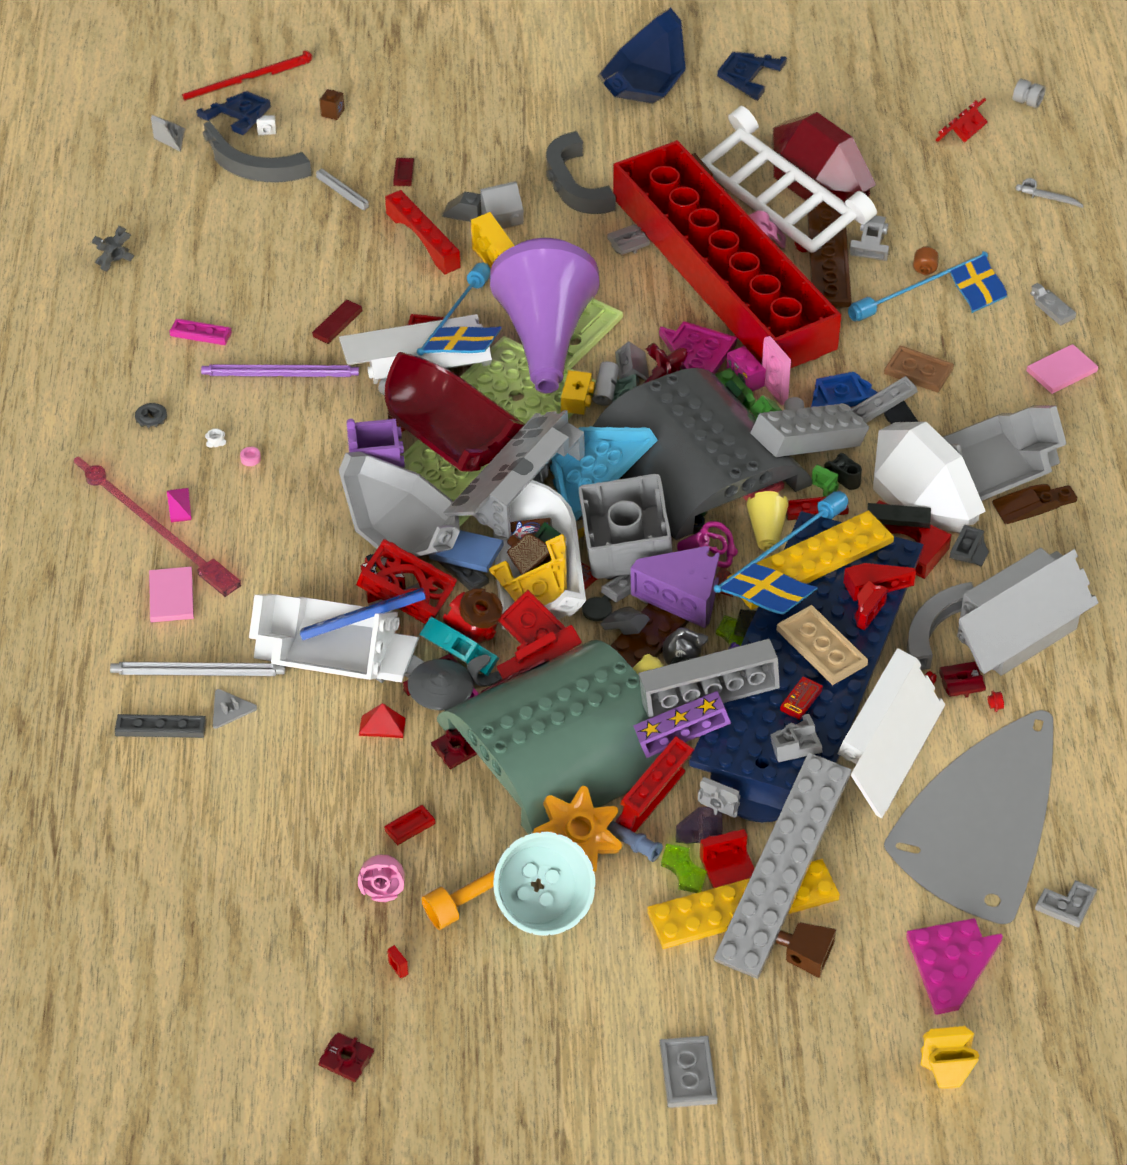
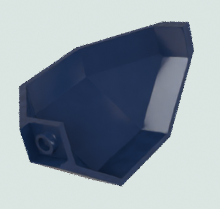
M670 7L657 15L625 43L598 74L597 77L614 97L653 104L664 98L685 72L682 21Z

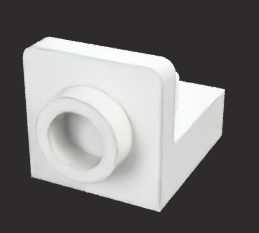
M264 115L257 119L258 135L276 134L275 115Z

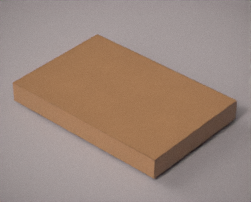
M900 345L885 367L884 374L897 379L907 376L914 385L939 393L953 371L954 364Z

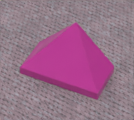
M189 489L167 490L171 522L192 520Z

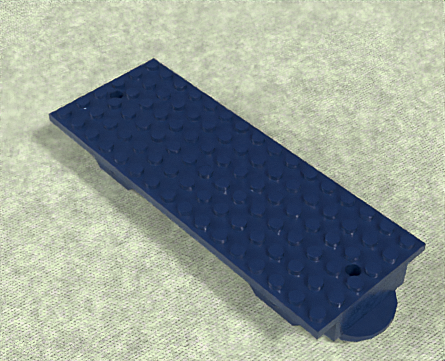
M801 511L792 532L815 515ZM820 517L789 539L784 550L842 522ZM894 536L893 543L807 583L808 585L818 587L817 590L785 614H778L761 607L757 608L741 646L770 639L778 657L780 688L723 703L731 724L700 736L689 760L690 767L710 772L711 780L739 791L740 805L738 807V817L760 823L777 821L801 770L806 756L778 762L772 746L771 734L784 729L791 722L796 725L803 721V717L798 720L780 711L781 704L802 677H806L823 686L821 693L805 713L809 714L814 722L815 732L822 744V753L814 755L838 764L840 759L838 751L855 721L907 591V588L888 592L885 605L864 631L856 625L855 613L858 610V600L853 601L844 585L845 568L864 563L916 568L924 544ZM812 605L868 659V665L832 685L777 631V624Z

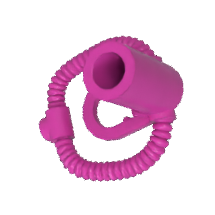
M717 521L705 523L700 532L679 541L677 544L678 551L708 546L710 552L719 553V555L727 551L726 561H718L717 567L721 568L730 567L734 556L738 553V549L734 545L732 532L728 527ZM716 527L722 530L727 536L728 545L723 536L708 532V529ZM710 537L719 539L722 542V550H718L716 546H709Z

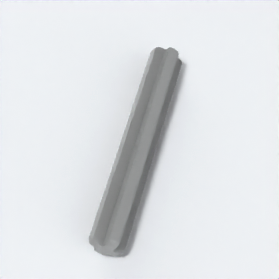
M324 169L316 172V178L360 209L365 210L369 207L368 200Z

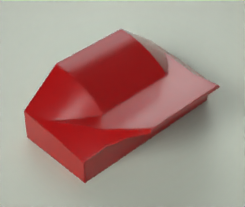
M867 581L857 594L858 610L855 613V621L858 628L865 631L886 603L888 588L877 586L871 581Z

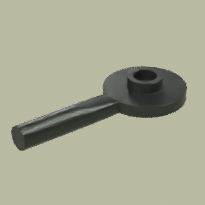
M606 595L602 598L593 597L587 599L582 606L583 615L591 621H603L612 613L611 599Z

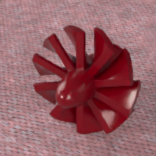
M651 343L646 350L648 355L657 362V366L652 370V375L644 383L680 371V367L687 358V349L679 348L667 355L655 343Z

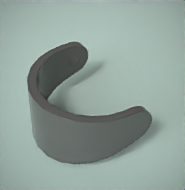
M488 655L476 657L467 665V669L474 682L481 687L491 686L502 680L498 671L490 673L488 676L478 674L490 662Z

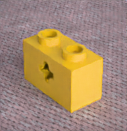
M568 370L561 395V412L568 410V413L585 415L586 407L591 405L590 393L593 394L595 389L592 373Z

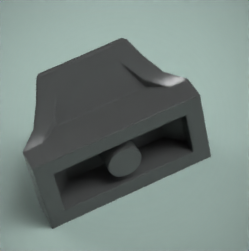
M964 524L950 552L949 558L982 566L989 553L984 542V531Z

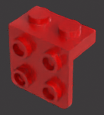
M745 829L733 830L726 834L709 836L700 840V859L713 888L751 878L755 868L746 850L747 834Z

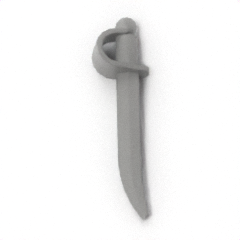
M1033 178L1025 179L1022 185H1016L1017 191L1032 194V198L1039 196L1069 203L1081 208L1084 206L1072 197L1036 189L1037 182Z

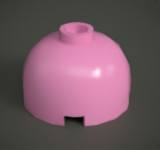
M379 854L370 857L363 863L358 875V887L362 894L365 895L366 893L371 896V900L377 902L391 901L397 898L398 894L404 889V869L394 857Z

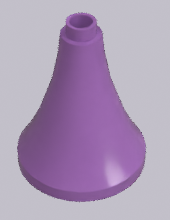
M535 238L523 241L498 256L491 267L490 288L495 299L503 306L511 318L520 337L528 363L530 380L535 384V389L541 393H552L559 388V383L563 380L569 344L579 319L587 305L598 292L599 269L594 258L578 246L555 238Z

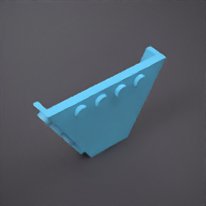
M579 427L578 429L584 432L585 456L579 461L568 453L565 457L559 453L554 455L550 465L555 477L553 484L557 492L571 506L576 520L582 516L579 487L586 484L618 480L658 441L650 428Z

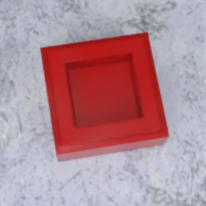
M395 945L388 948V963L399 978L402 979L409 975L408 962Z

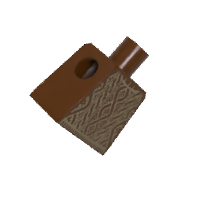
M527 533L521 539L514 534L507 541V544L511 547L508 549L507 554L521 575L552 560L546 543L530 533Z

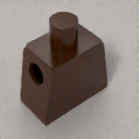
M800 922L797 924L793 934L780 930L776 944L787 947V962L820 978L835 943L836 929Z

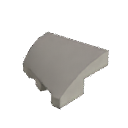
M809 714L803 715L802 722L796 725L791 722L784 729L771 734V742L778 762L805 757L808 752L811 754L822 753V744L815 732V724Z

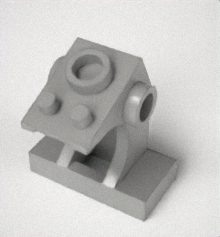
M875 215L866 224H861L860 231H863L861 241L851 240L850 255L884 261L888 260L889 246L881 245V240L884 238V235H887L889 224L885 223L886 217Z

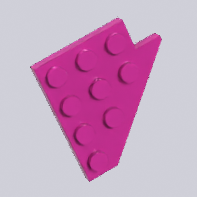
M685 321L682 322L676 331L664 327L659 329V335L670 352L679 348L687 349L688 354L681 366L682 370L702 368L715 374L727 358V353L731 352L737 344V337Z
M975 918L907 931L906 937L935 1015L959 1011L1001 944L1002 934L982 937Z

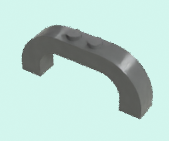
M578 132L566 133L554 139L546 151V175L548 181L552 182L554 191L558 192L562 201L570 208L587 214H604L615 211L616 196L610 186L595 189L584 188L575 182L564 163L569 159L583 156V141Z

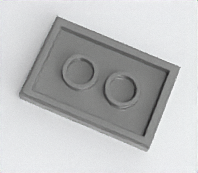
M709 1037L660 1039L659 1044L668 1108L717 1104L718 1099Z

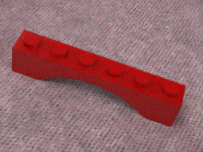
M402 190L385 196L386 214L395 223H401L409 227L420 238L434 264L444 275L461 268L460 250Z

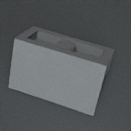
M629 341L615 352L616 363L620 368L619 379L634 374L645 381L649 378L646 354L643 350Z

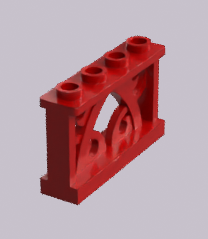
M383 539L366 567L360 573L356 585L384 601L417 590V588L406 591L401 589L399 581L395 576L396 574L403 573L414 574L420 588H424L426 599L398 609L426 624L430 617H437L454 590L457 580L450 574L435 568L432 564L417 558L414 554L401 549L393 542ZM382 556L385 557V558H387V560H386V565H387L388 568H386V567L382 564V562H381V557H382ZM375 564L381 570L376 574L371 572ZM438 588L444 590V591H443L442 593H440V594L430 593V591H431V592L437 591ZM430 599L439 600L435 607L429 604Z
M675 736L621 800L620 804L624 808L615 822L636 833L686 772L683 768L684 764L693 754L694 749Z

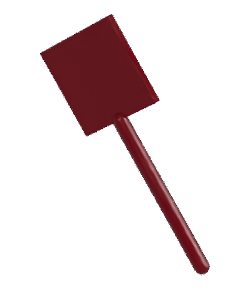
M544 659L527 669H522L487 687L481 693L549 661V659Z

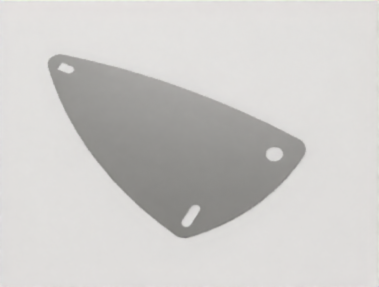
M1043 710L1035 711L999 729L964 752L920 792L902 814L884 842V847L893 860L926 890L956 908L998 924H1008L1014 920L1024 896L1039 847L1046 815L1052 771V715ZM1035 719L1044 721L1041 731L1037 732L1033 729ZM901 842L917 846L921 851L915 854L896 848V844ZM988 894H996L1001 902L996 907H990L985 903L984 898Z

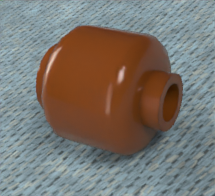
M928 246L918 249L914 254V269L923 275L934 273L938 268V252Z

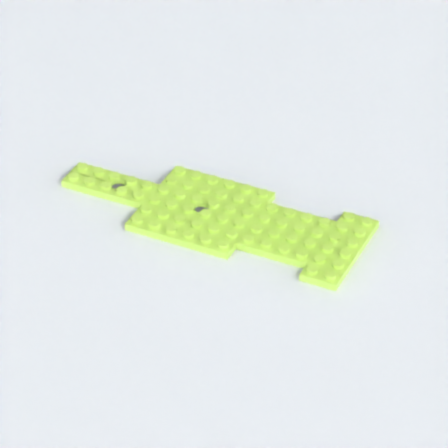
M594 298L582 313L571 340L579 338L581 343L578 345L569 344L563 380L559 383V388L555 392L541 393L535 389V384L530 380L523 345L505 336L490 348L492 357L490 365L482 366V363L473 364L460 377L525 424L535 413L545 415L546 412L556 411L559 414L561 413V395L568 370L575 371L571 368L623 318V312ZM519 393L524 395V398L519 401H514L513 397L509 398L510 395H518ZM568 413V419H569L574 413ZM419 439L401 455H404L405 469L420 474L453 501L488 465L482 466L481 470L460 471ZM471 515L459 516V527Z

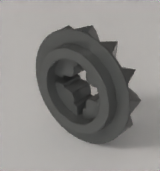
M157 403L144 404L135 412L136 423H139L141 427L147 426L148 429L151 426L157 428L158 424H164V420L167 419V411L164 406Z

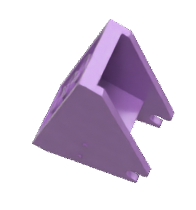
M704 546L637 559L631 567V595L706 628L710 623L716 596L714 586L718 585L719 578H715L719 553L709 557L707 555L709 547Z

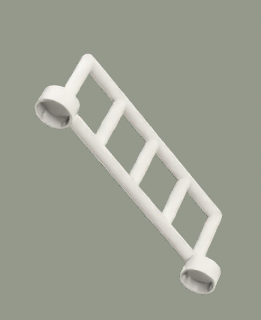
M739 106L728 115V119L736 131L701 159L713 173V178L716 182L753 210L768 213L770 222H773L778 229L811 253L816 252L854 219L861 224H866L877 214L874 204L863 192L857 191L845 202L753 136L752 133L758 129V123L751 112L743 106ZM740 141H743L759 153L731 177H728L712 165ZM770 161L786 174L756 198L739 184L765 162ZM796 180L811 191L813 195L783 218L766 204ZM824 201L842 215L815 238L811 239L793 225Z

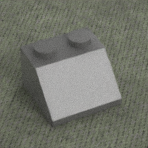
M516 181L480 189L481 215L491 212L502 229L524 224L523 206Z

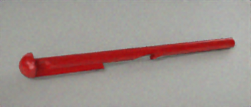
M304 50L303 55L184 93L182 98L185 101L234 84H241V80L255 78L267 73L274 75L308 64L312 60V54Z

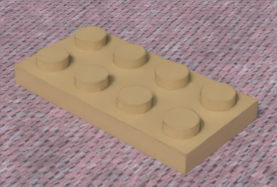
M812 605L777 624V631L832 685L868 665V659Z

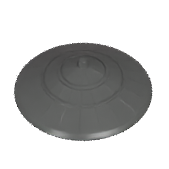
M434 659L420 664L411 672L408 679V690L411 697L418 704L432 710H447L468 700L474 686L473 678L469 671L461 664L447 659Z

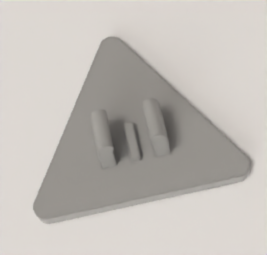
M217 689L215 690L213 728L217 729L256 711L257 706Z

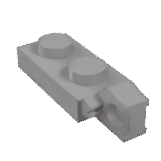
M1039 283L1032 285L1030 294L1034 297L1035 304L1060 326L1075 319L1076 312L1050 292V290H1045Z

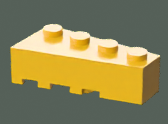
M491 212L471 219L472 249L491 268L498 256L513 247L514 244Z

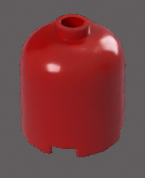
M465 592L460 593L449 604L451 610L448 615L444 613L443 622L478 644L491 640L496 634L495 630L498 622L489 628H477L465 622L459 611L460 601ZM476 605V608H477L478 610H480V611H485V610H486V608H485L484 606H482V605Z

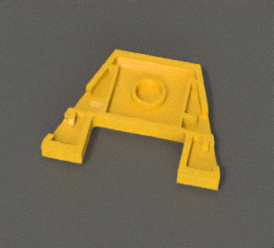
M563 534L546 541L552 560L523 575L514 578L509 563L506 560L489 568V571L514 601L529 590L545 606L555 601L567 590L566 537Z

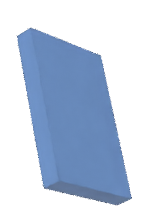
M460 530L453 549L429 555V559L487 573L503 548L504 543L501 539Z

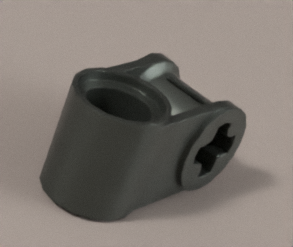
M840 453L836 459L827 461L824 464V468L838 474L837 481L846 489L855 490L860 487L862 468L846 454Z

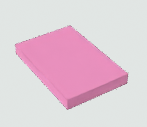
M768 336L764 338L762 366L766 369L765 387L781 405H784L789 395L791 359L773 338Z
M1073 344L1027 366V372L1051 394L1098 371V366Z
M192 567L149 570L151 622L194 619Z

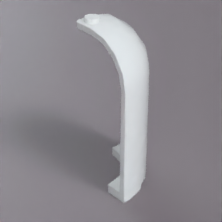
M532 480L509 505L510 522L551 518L552 527L566 537L567 590L555 601L545 605L559 620L566 615L572 616L586 601L576 519L571 506L562 495L551 487ZM494 532L493 538L501 539L504 543L503 548L495 559V565L506 560L509 563L513 577L520 576L521 574L507 554L508 549L511 548L507 544L508 539ZM497 580L498 598L502 603V613H504L515 601Z

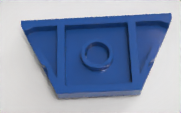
M855 372L818 378L815 383L811 407L840 403L853 407L878 392L872 389L871 383L863 380Z

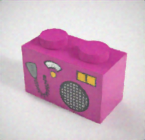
M745 346L727 353V369L731 368L752 392L765 386L766 369Z

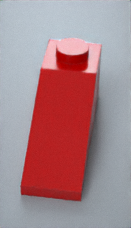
M870 563L853 565L845 568L844 585L853 601H857V594L867 581H871L877 586L888 588L887 593L914 586L916 570L910 567Z

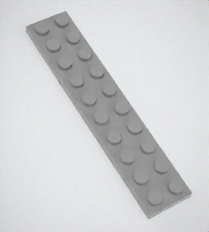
M808 752L715 954V962L759 979L852 773L850 768Z

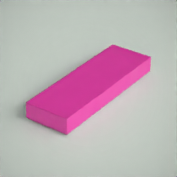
M175 319L170 329V336L220 345H226L232 333L230 327Z

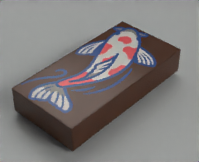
M551 518L510 522L511 536L516 534L520 539L527 533L534 536L544 522L552 527Z

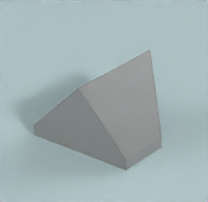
M152 115L151 123L154 139L181 152L185 128Z

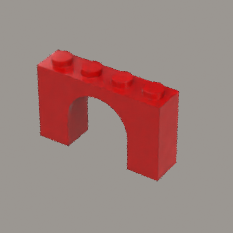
M879 500L876 504H887V503L882 502V501ZM883 524L891 534H904L913 538L916 542L924 544L923 551L915 568L916 575L923 579L928 576L950 549L952 534L931 524L930 528Z

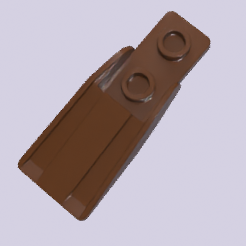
M1039 484L997 498L992 501V504L1004 524H1010L1049 512L1063 505L1077 502V496L1069 485L1051 489L1048 484Z

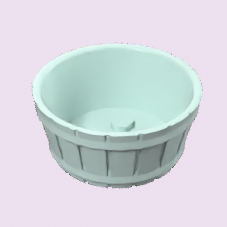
M537 832L526 835L524 838L521 837L506 849L495 869L493 889L501 912L513 925L535 935H555L565 932L566 929L569 930L587 914L594 898L595 874L592 870L591 861L578 844L573 843L571 839L563 835H556V833ZM538 878L541 879V884L544 885V888L535 892L531 882H536Z

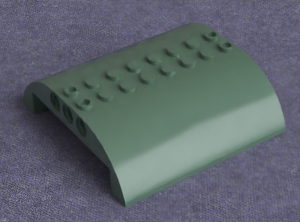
M591 640L441 712L437 717V722L444 731H452L457 728L521 807V826L528 835L535 828L550 821L543 805L548 795H552L570 804L579 788L586 786L589 790L593 807L598 808L628 793L662 753L660 752L646 758L633 726L648 720L642 704L639 675L614 648L599 640Z

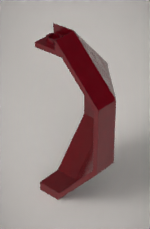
M815 112L790 119L773 128L772 150L845 202L857 191L863 192L867 197L870 196V189L876 186V183L853 137L820 113ZM773 164V177L779 180L786 173ZM796 180L787 187L805 201L813 195L811 191Z

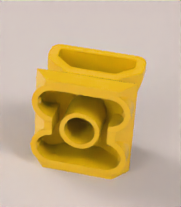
M966 1026L930 1029V1031L923 1035L924 1046L920 1049L922 1055L921 1065L933 1071L939 1088L960 1087L979 1060L978 1051L971 1049L974 1033Z

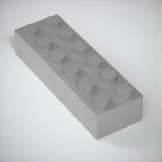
M840 403L759 413L750 434L775 457L859 447L869 426L847 404Z
M770 639L639 673L642 704L648 719L718 691L722 702L725 703L780 688L778 657Z

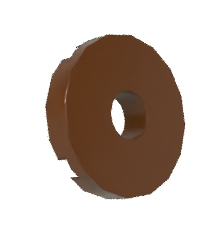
M482 588L467 591L459 605L460 615L465 622L477 628H489L495 625L500 620L503 610L502 603L497 595L492 592H486V589ZM476 605H482L486 610L480 611L476 608Z

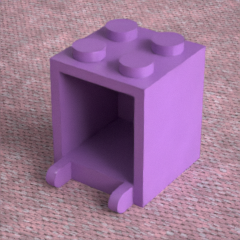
M354 419L346 421L349 452H363L405 468L404 455L400 456L401 453H404L403 441L398 440L402 439L401 427H397L396 419L355 423Z

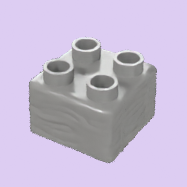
M659 474L602 483L598 482L579 487V499L590 568L595 578L615 579L618 576L631 574V567L637 559L673 552L671 532Z

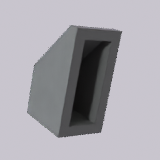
M463 192L448 202L442 214L443 217L471 222V219L481 216V194Z

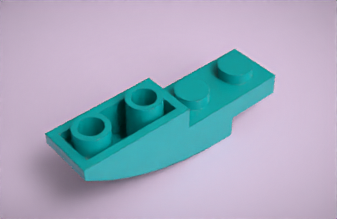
M433 617L429 618L419 634L467 664L476 657L488 655L490 662L480 670L486 676L490 674L499 660V657Z

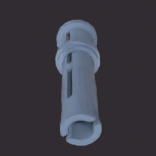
M613 820L606 828L617 839L630 845L633 852L642 853L651 862L657 860L662 852L663 845L660 842L655 843L647 839L645 834H636Z

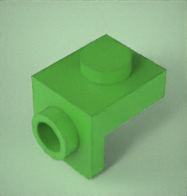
M816 465L812 471V484L823 489V497L830 495L832 492H837L839 484H837L838 474Z

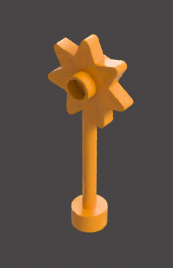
M586 786L579 788L570 804L552 795H548L545 798L543 805L550 821L535 828L532 833L552 832L571 839L588 856L594 874L597 871L598 854H616L620 851L622 843L606 829L618 813L616 806L594 808ZM495 870L450 895L443 887H439L422 896V905L432 924L438 930H441L459 920L457 907L493 888Z

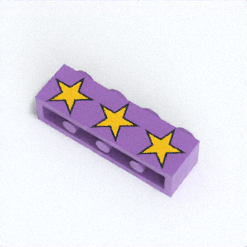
M716 691L633 726L644 754L648 758L663 752L675 736L687 742L731 724L720 695Z

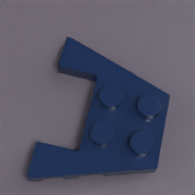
M732 52L718 69L717 76L753 99L759 100L765 92V86L754 83L752 80L762 67L781 71L787 63V57L780 56V59L772 58V55L755 57L753 53Z
M245 91L227 98L225 103H213L210 105L211 108L204 111L203 108H200L196 112L198 117L207 121L220 113L239 119L231 124L233 132L244 135L257 122V119H260L271 107V103L266 98Z

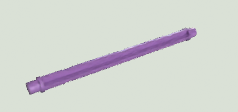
M209 364V366H201V374L209 376L351 377L359 376V367H351V365Z

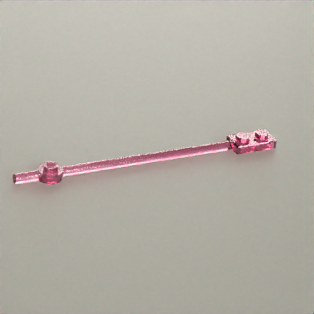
M79 456L74 459V463L85 472L88 484L103 486L200 567L197 569L198 575L224 597L241 587V580L214 558L206 562L106 479V472L102 466H90Z

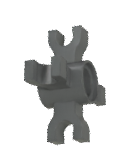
M118 226L114 237L110 236L103 240L95 236L91 241L97 245L96 248L98 250L104 251L95 261L97 265L101 266V270L107 272L112 260L118 261L124 258L131 262L134 254L128 252L129 249L127 247H122L124 242L131 236L130 233L125 232L126 229L124 227Z

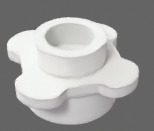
M220 429L209 430L205 435V438L208 440L206 442L207 447L224 446L226 444L224 439L225 432Z

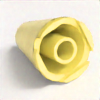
M773 491L755 493L754 498L751 499L749 497L747 500V509L757 545L763 551H767L780 541L788 509L787 497L784 496L782 498L778 492Z

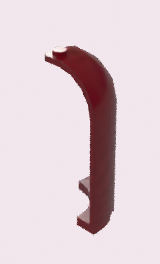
M399 352L395 356L385 382V402L389 414L393 419H396L400 426L458 470L464 472L481 470V467L490 463L525 425V423L448 369L424 358L404 352Z

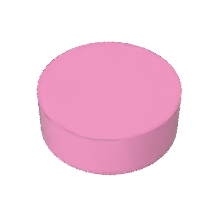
M255 447L244 448L240 452L242 464L246 466L257 465L261 461L259 449Z

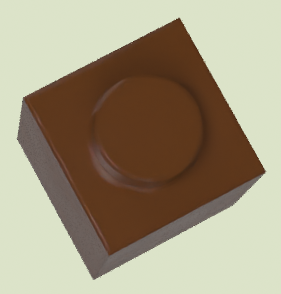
M330 89L325 91L320 98L321 116L334 120L339 119L345 110L344 94L342 92Z

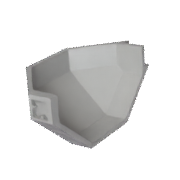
M363 452L345 453L339 468V474L354 528L359 535L377 549L383 539L393 542L401 549L414 554L417 558L453 549L460 532L459 516L443 514L454 502L416 472Z

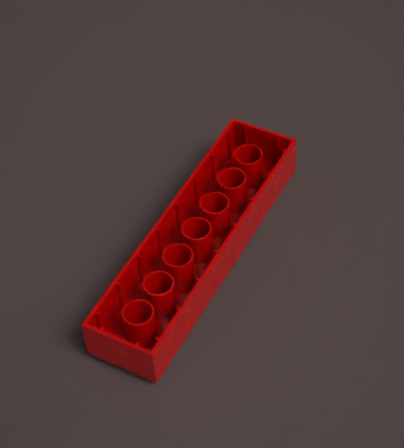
M678 140L613 164V193L616 196L618 205L641 228L651 242L761 365L764 338L771 336L791 359L790 369L838 350L841 324L840 312Z

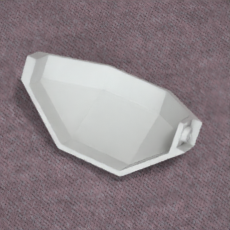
M895 422L879 430L873 490L887 504L931 508L930 524L945 531L960 533L964 524L969 526L979 521L980 514L986 511L964 459L927 422Z

